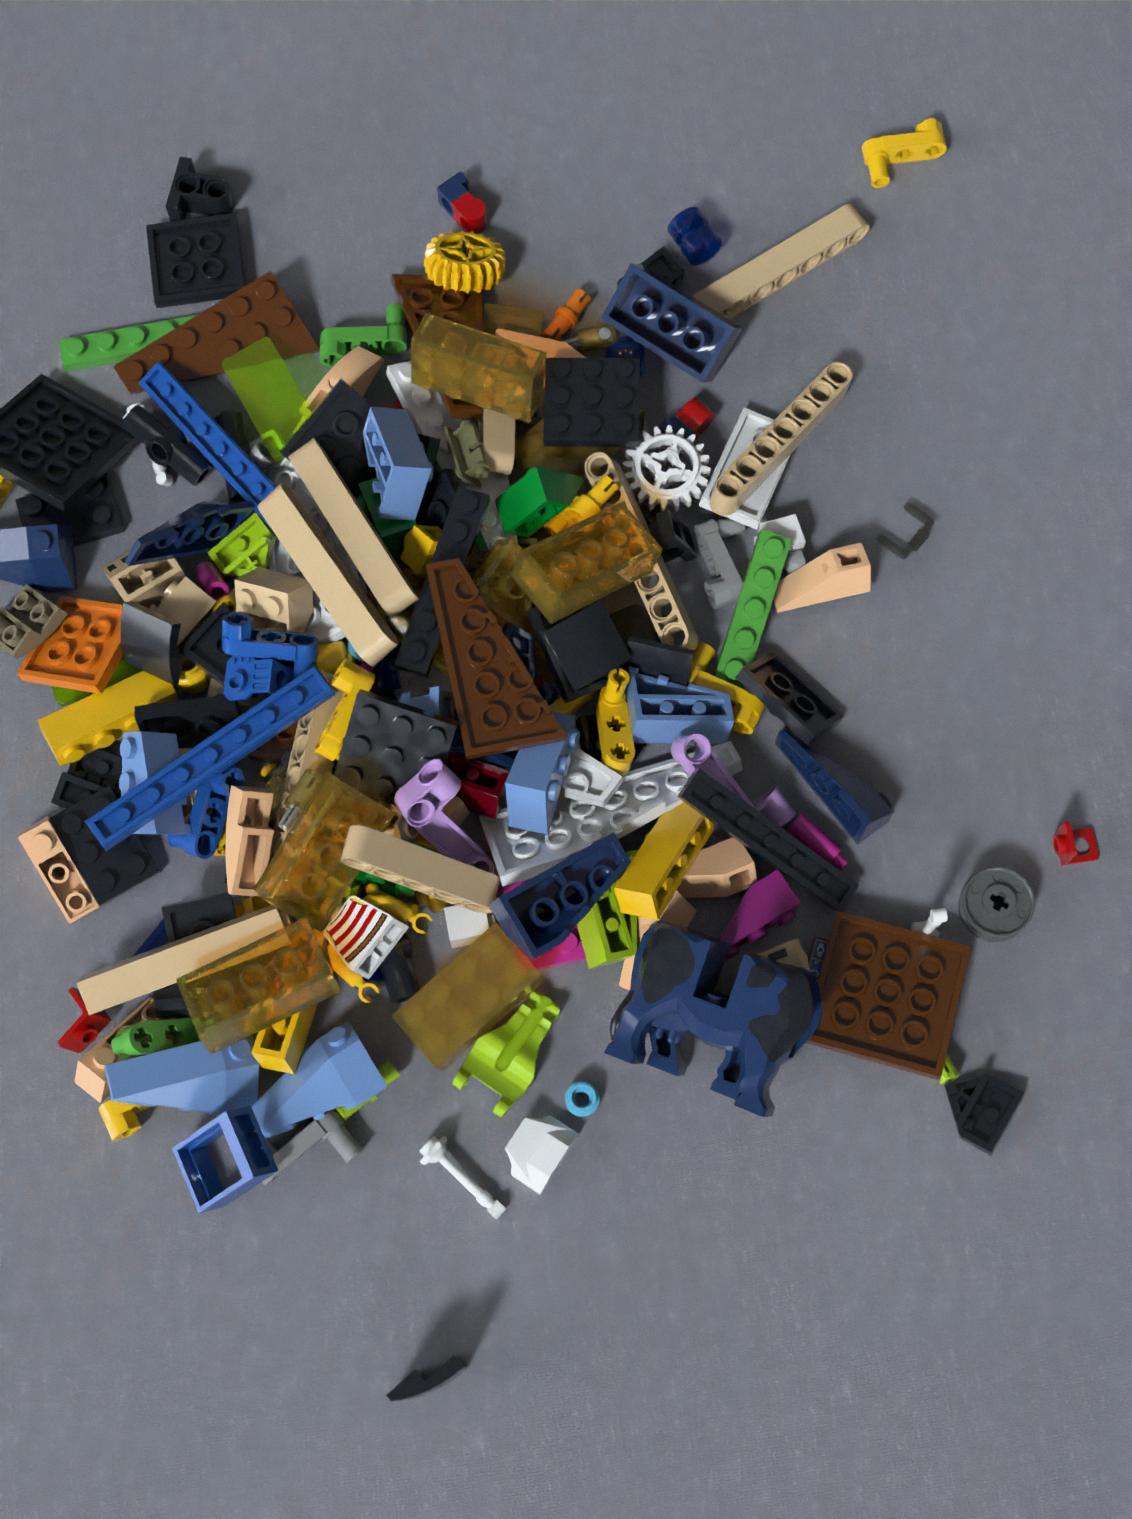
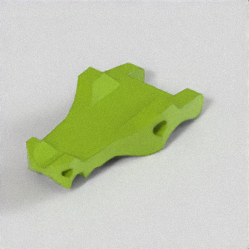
M531 992L526 1002L521 1005L506 1024L477 1039L463 1065L457 1072L452 1085L462 1090L468 1084L471 1077H474L502 1096L499 1102L496 1103L493 1113L503 1118L534 1083L539 1048L552 1024L560 1016V1009L557 1003L542 993Z

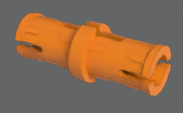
M579 288L575 289L566 304L556 310V317L546 330L542 332V337L548 338L550 336V339L560 341L569 328L575 327L578 323V316L591 302L589 294L583 299L581 297L585 294V291Z

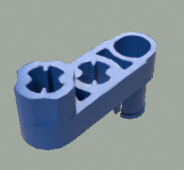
M233 612L222 617V650L226 654L294 661V679L312 668L314 662L318 659V638L314 635L291 631L253 628V618L242 612Z
M231 766L197 789L188 822L191 825L192 835H167L170 846L184 849L187 854L201 859H207L215 853L227 816L231 785H246V779L241 769ZM208 807L213 808L211 815L206 814Z

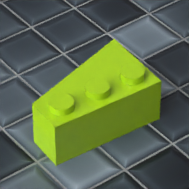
M638 850L626 852L630 860ZM616 881L577 924L589 969L619 963L634 956L637 951V916L621 913L617 897L614 894Z

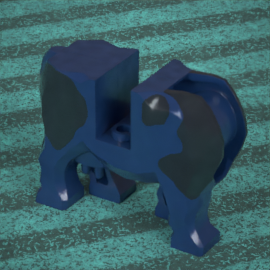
M662 920L651 924L643 934L635 954L630 991L611 1019L610 1036L613 1041L608 1044L604 1053L630 1064H643L646 1057L645 1038L649 1032L652 1052L646 1064L675 1076L685 1075L687 1066L681 1054L680 1044L683 1034L692 1033L705 1044L725 1050L726 1052L723 1062L717 1069L718 1077L712 1082L710 1090L734 1099V1105L761 1117L773 1116L775 1106L770 1098L769 1091L773 1079L778 1073L780 1066L794 1057L821 1024L822 997L814 973L805 968L780 963L763 955L744 954L730 996L720 992L714 994L731 943Z

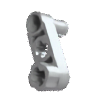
M729 518L718 521L711 519L693 526L694 539L713 578L704 583V590L708 604L714 609L737 602L743 583L722 539L739 533L742 534L746 528L744 524Z
M335 1109L326 1112L325 1118L317 1121L314 1120L280 1150H277L268 1138L265 1139L279 1171L261 1183L267 1186L322 1139L323 1141L328 1140L345 1160L346 1164L364 1149L345 1128L344 1124L346 1122Z

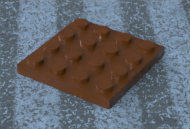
M836 910L818 979L823 1002L821 1024L806 1043L940 1080L972 946Z

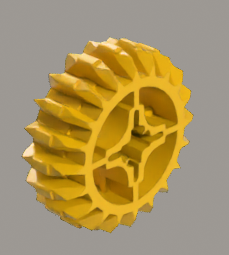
M463 230L458 233L449 231L448 235L442 233L439 234L438 238H432L431 243L426 246L424 256L425 273L428 274L429 280L434 281L436 286H443L444 290L453 289L456 293L465 291L467 294L469 291L480 293L481 289L491 290L492 286L499 284V280L503 279V273H505V251L502 250L501 244L495 242L494 238H486L485 234L478 235L474 234V231L467 233Z

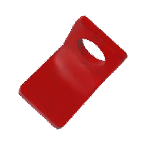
M1068 821L1064 822L1054 833L1053 847L1055 853L1059 855L1061 866L1099 859V852L1092 828L1072 830L1071 824ZM1075 837L1083 838L1088 843L1089 849L1086 854L1077 855Z
M71 987L68 992L82 1009L83 1014L58 1040L57 1044L61 1048L82 1053L97 1038L98 1034L111 1019L104 1010L89 1015L79 989Z

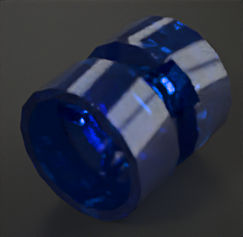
M689 207L681 211L668 225V233L677 246L681 247L682 253L693 266L709 261L722 247L721 238L713 227L709 226L708 220L699 207Z

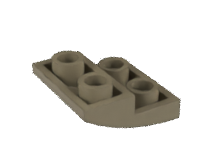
M26 584L21 592L17 594L8 610L0 606V647L16 659H19L45 641L62 623L68 613Z

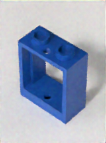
M251 1106L223 1112L172 1148L198 1213L226 1206L279 1171ZM222 1135L227 1140L242 1176V1179L225 1190L206 1148L207 1145Z

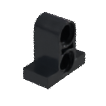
M180 156L165 206L170 222L185 220L187 212L208 216L232 213L235 203L228 181L218 176L196 173L192 158Z
M668 509L656 513L657 522L648 525V528L664 563L681 557L686 562L697 558L690 529ZM642 547L637 551V561L645 556L646 547Z

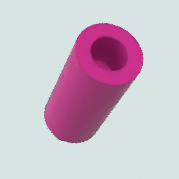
M202 562L196 569V577L203 591L215 601L229 595V588L218 567L212 562Z
M804 813L788 828L787 831L793 837L840 871L849 863L840 854L843 849Z

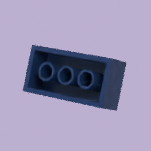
M632 263L629 265L600 318L702 383L712 382L743 329L738 324L643 265Z

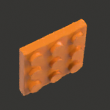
M61 596L56 605L67 612L68 615L45 641L27 654L17 675L26 682L102 694L123 657L121 645V613L123 605Z

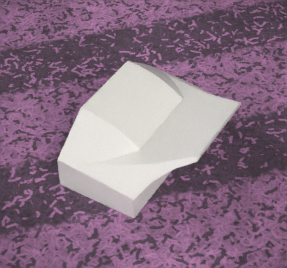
M551 1115L544 1118L525 1117L505 1147L512 1165L511 1176L541 1195L578 1138L579 1133Z

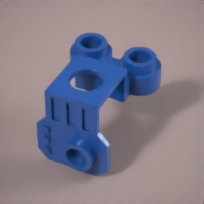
M232 656L227 661L223 694L229 701L248 700L253 693L273 694L294 679V663L281 664L274 659L256 660L254 657Z

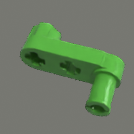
M393 303L386 307V326L330 327L324 329L320 335V363L331 369L357 346L378 356L403 353L407 349V330L404 327L405 313L402 306Z
M218 1014L210 1019L192 1017L144 1021L119 1030L111 1041V1047L113 1052L119 1055L122 1060H128L214 1037L229 1035L233 1026L224 1028L225 1024L232 1022L226 1014ZM165 1033L173 1034L174 1041L166 1039Z

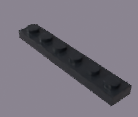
M458 486L431 563L459 558L465 569L467 568L490 502L489 494ZM426 575L394 665L398 670L428 678L441 638L429 581Z
M700 768L694 770L677 797L834 911H843L858 888V883Z

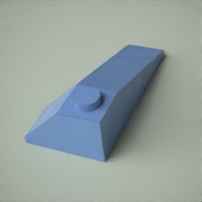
M346 1021L317 1039L300 1057L295 1075L284 1073L252 1106V1110L266 1139L293 1129L298 1121L313 1117L315 1121L326 1117V1112L341 1106H344L346 1110L357 1107L388 1088L351 1024L349 1021Z
M252 1031L214 1037L108 1064L104 1068L111 1100L113 1102L151 1107L156 1105L175 1107L182 1111H206L213 1115H221L225 1111L246 1106L252 1107L258 1099L259 1063L251 1053L254 1046Z

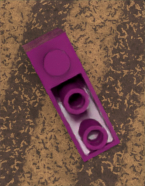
M778 869L748 888L720 936L719 940L731 943L725 961L740 952L738 947L747 941L755 944L769 934L767 929L777 923L782 927L797 917L795 912L798 910L801 902Z

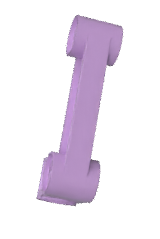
M700 734L681 735L673 741L671 754L674 760L682 765L689 776L692 775L695 769L700 768L780 827L788 823L795 816V810L776 785L774 789L765 793L752 804L711 749L709 740L705 736ZM689 741L694 743L696 750L692 758L686 752Z
M433 759L427 762L411 780L396 792L394 797L395 805L408 824L413 826L442 855L494 874L495 865L483 848L442 810L458 793L462 781L441 760Z

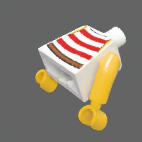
M368 894L363 899L352 895L345 903L338 898H334L327 903L324 909L325 915L331 919V922L324 929V936L329 941L327 949L331 967L351 987L356 986L359 989V998L365 1003H370L372 999L365 994L364 988L370 986L380 994L381 986L374 980L365 981L363 977L369 979L407 931L409 926L405 922L412 923L413 929L420 934H425L426 932L416 927V920L420 917H425L432 922L428 914H415L412 912V907L390 895Z

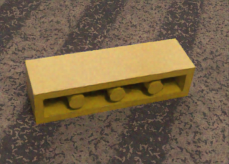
M141 671L105 688L102 694L94 693L37 721L45 740L61 767L67 763L80 760L84 755L94 750L110 746L115 740L122 738L123 733L139 732L140 730L134 717L135 706L178 701V697L172 684L145 671Z
M685 802L659 816L651 832H648L638 852L632 856L631 863L615 883L614 894L617 897L621 913L658 920L712 834L714 824Z
M294 926L251 1052L264 1069L295 1075L331 966L327 949L329 941L324 936V930Z

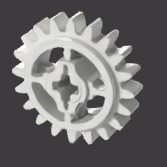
M668 425L666 433L662 434L658 426H655L654 436H650L646 431H643V442L639 441V447H633L634 450H626L625 458L629 461L623 462V470L628 472L624 475L628 483H632L630 488L633 494L639 492L637 497L638 504L648 499L649 510H652L658 503L661 505V511L666 510L667 505L671 504L674 511L678 512L679 502H683L684 505L690 507V496L700 499L701 490L699 488L707 487L708 480L704 477L710 476L711 468L705 466L709 463V455H701L704 451V444L694 446L696 435L692 434L685 439L683 438L684 428H681L675 435L672 433L671 425ZM660 449H666V450H664V451H662V452H659V453H655V452H654V451H657V450H660ZM680 453L687 458L692 471L685 469V464L679 459ZM666 466L671 467L667 470V472L662 471L665 469ZM641 467L648 469V474L654 479L653 485L644 478ZM672 485H679V487L674 489H666Z

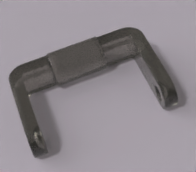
M909 502L904 506L905 511L925 524V526L919 529L910 539L908 546L903 549L882 534L876 538L879 544L901 559H906L913 551L919 550L929 538L928 533L934 524V520Z

